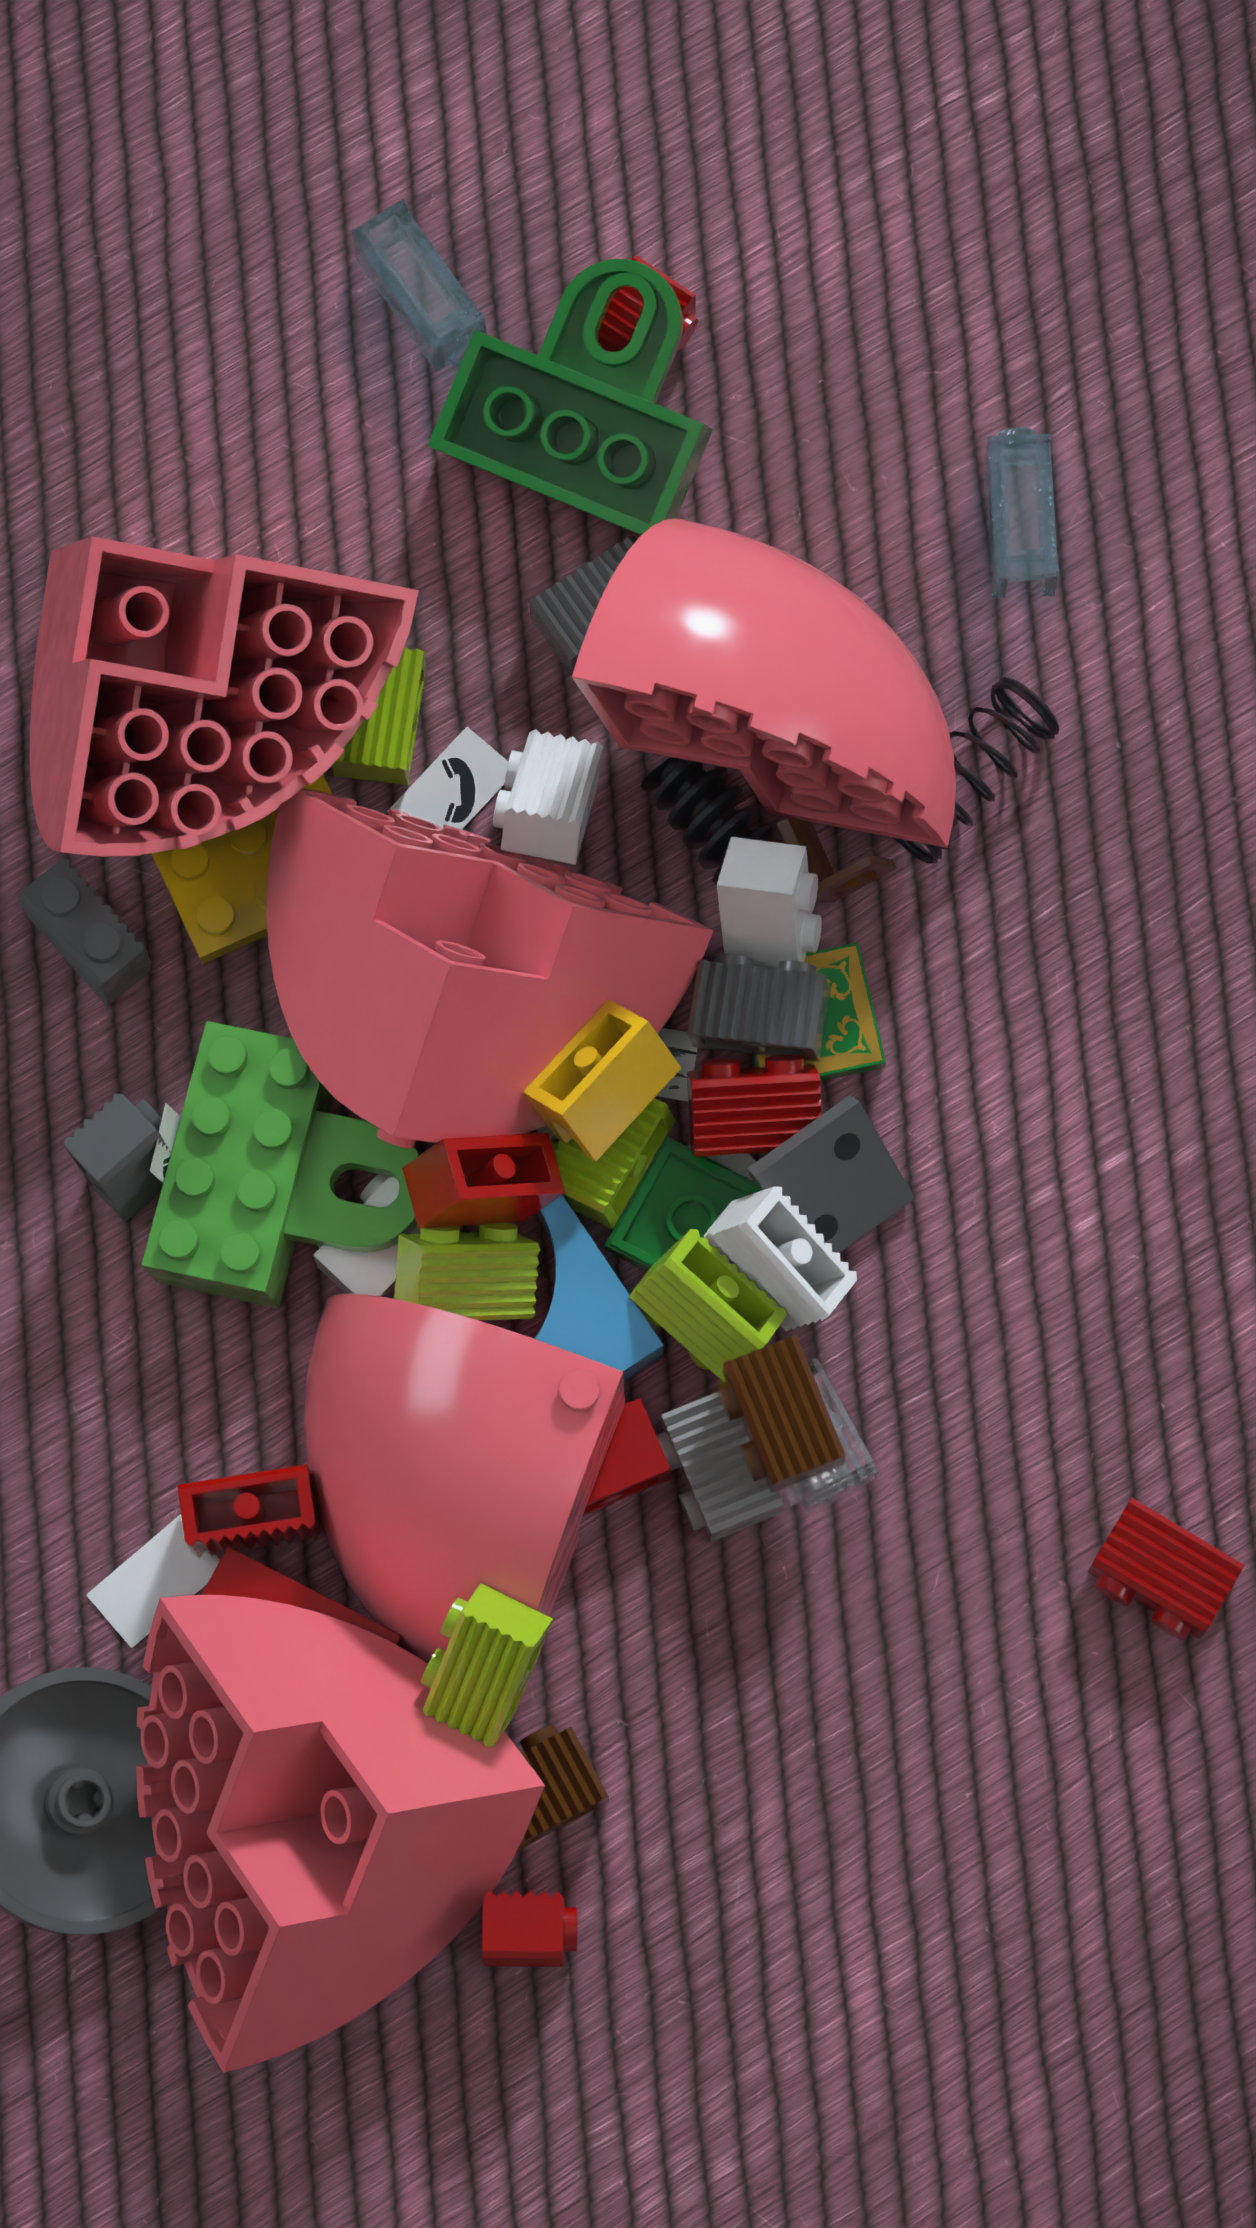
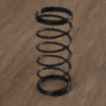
M1003 677L999 678V682H995V685H992L990 691L994 710L983 707H975L969 710L968 723L973 735L961 731H952L949 734L950 739L959 736L977 743L1001 771L1009 777L1018 778L1017 769L994 747L982 740L974 726V714L982 712L998 718L1013 733L1021 745L1035 754H1040L1038 743L1018 724L1004 716L996 701V696L1004 709L1037 737L1054 739L1055 735L1059 734V724L1055 715L1039 696L1019 681ZM1006 689L1011 690L1026 701L1041 716L1048 728L1043 727L1023 713ZM1018 714H1021L1028 722L1031 723L1032 726L1028 725L1024 720H1022L1018 716ZM954 754L955 769L964 776L980 796L987 801L995 802V794L975 774L963 767ZM955 802L954 816L963 824L973 826L970 815ZM894 838L910 854L928 864H935L938 862V859H942V849L950 850V844H948V848L925 844L929 850L927 851L914 841L906 840L910 844L908 845L904 840Z

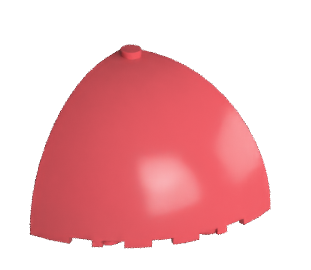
M676 518L663 520L643 533L628 550L605 588L591 619L572 674L573 680L620 748L739 769L767 814L781 817L788 816L798 820L948 848L954 819L956 794L954 753L949 729L937 695L924 671L894 630L856 594L824 572L791 554L760 541L720 528Z
M93 536L52 550L37 640L30 717L32 800L36 822L45 844L52 851L101 857L141 856L143 854L185 849L198 845L200 842L246 827L278 809V805L291 798L305 785H311L332 766L345 751L343 749L344 746L351 740L362 722L369 720L377 708L378 703H376V700L392 668L398 666L406 644L419 590L237 554L218 560H211Z
M307 788L300 789L295 795L280 804L270 850L266 917L273 979L282 1012L291 1036L303 1059L319 1082L336 1100L378 1128L376 1136L379 1139L395 1146L413 1148L416 1140L438 1143L445 1138L527 1134L546 1126L547 1124L523 1094L526 1087L608 999L649 1021L658 1034L686 993L697 971L698 961L703 959L714 931L658 903L650 902L648 906L638 900L621 895L622 887L584 874L571 872V867L561 863L501 851V846L491 844L489 838L445 824L441 828L429 821L410 816L408 813L389 809L388 815L366 807L357 806V802L351 798Z
M337 1294L327 1299L313 1340L306 1377L304 1407L306 1458L311 1472L318 1517L330 1548L350 1588L378 1624L402 1635L401 1648L414 1654L426 1663H429L438 1647L446 1650L450 1638L440 1634V1631L450 1608L458 1597L468 1602L480 1583L550 1617L580 1539L579 1523L625 1406L623 1371L534 1338L433 1307L366 1294Z
M227 1595L159 1598L150 1628L142 1667L148 1673H153L149 1706L137 1707V1727L141 1729V1746L148 1764L136 1766L139 1817H151L156 1856L146 1857L145 1863L155 1909L167 1907L168 1909L166 1933L170 1945L166 1949L171 1965L173 1967L184 1964L197 1997L193 1998L187 2006L205 2043L222 2072L225 2073L283 2055L343 2026L382 2001L432 1961L473 1918L483 1905V1896L489 1890L493 1892L501 1880L526 1833L545 1785L505 1732H503L495 1746L486 1747L482 1740L474 1741L470 1734L462 1735L458 1728L450 1729L447 1722L438 1723L435 1716L426 1717L423 1707L431 1688L421 1684V1679L428 1663L387 1639L331 1616L284 1603Z

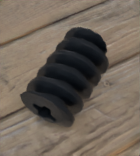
M670 757L652 770L643 779L640 786L644 791L657 789L652 802L658 810L672 809L667 822L674 830L688 828L684 833L682 841L689 850L703 847L697 861L703 869L718 867L712 880L717 886L731 837L766 841L773 829L767 824L750 830L747 825L758 810L754 804L739 810L734 809L732 805L743 791L739 785L722 791L717 787L728 772L725 767L719 766L705 771L702 767L704 763Z

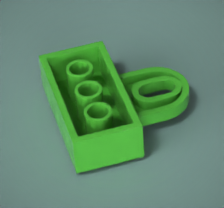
M206 1021L141 1266L157 1283L279 1309L296 1241L319 1246L325 1245L358 1253L381 1251L398 1244L399 1234H410L417 1227L402 1168L417 1158L419 1154L415 1147L403 1148L379 1139L376 1136L378 1128L368 1121L331 1114L330 1110L334 1096L316 1078L303 1059L294 1039ZM356 1169L394 1177L399 1182V1193L397 1198L388 1206L373 1207L339 1199L335 1196L334 1185L337 1178L343 1172Z

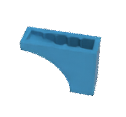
M563 1195L538 1211L536 1215L546 1231L554 1254L556 1280L549 1312L535 1339L623 1371L624 1382L663 1358L662 1342L638 1306L629 1298V1293Z

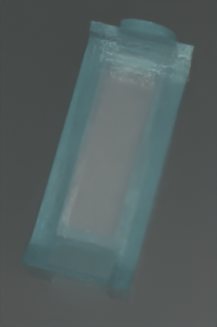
M404 199L352 230L355 256L437 372L450 363L453 366L461 364L474 329L487 334L485 316L482 312H479L417 225Z
M1017 427L1003 430L996 436H988L985 472L992 598H1005L1008 581L1041 580L1042 596H1055L1060 571L1056 546L1051 433L1035 434V431L1032 429Z

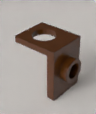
M788 816L777 822L786 844L806 846L808 872L818 876L816 898L818 900L836 902L896 869L893 859L868 855L841 871L834 873L812 822Z

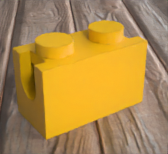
M608 999L526 1087L523 1094L557 1139L567 1144L573 1137L585 1155L597 1161L680 1071L681 1066L649 1021Z

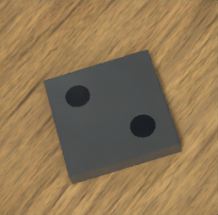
M851 1095L747 1168L759 1191L774 1186L782 1187V1196H790L791 1205L799 1206V1215H807V1224H815L816 1234H823L824 1243H832V1252L836 1253L845 1250L915 1199L861 1103Z

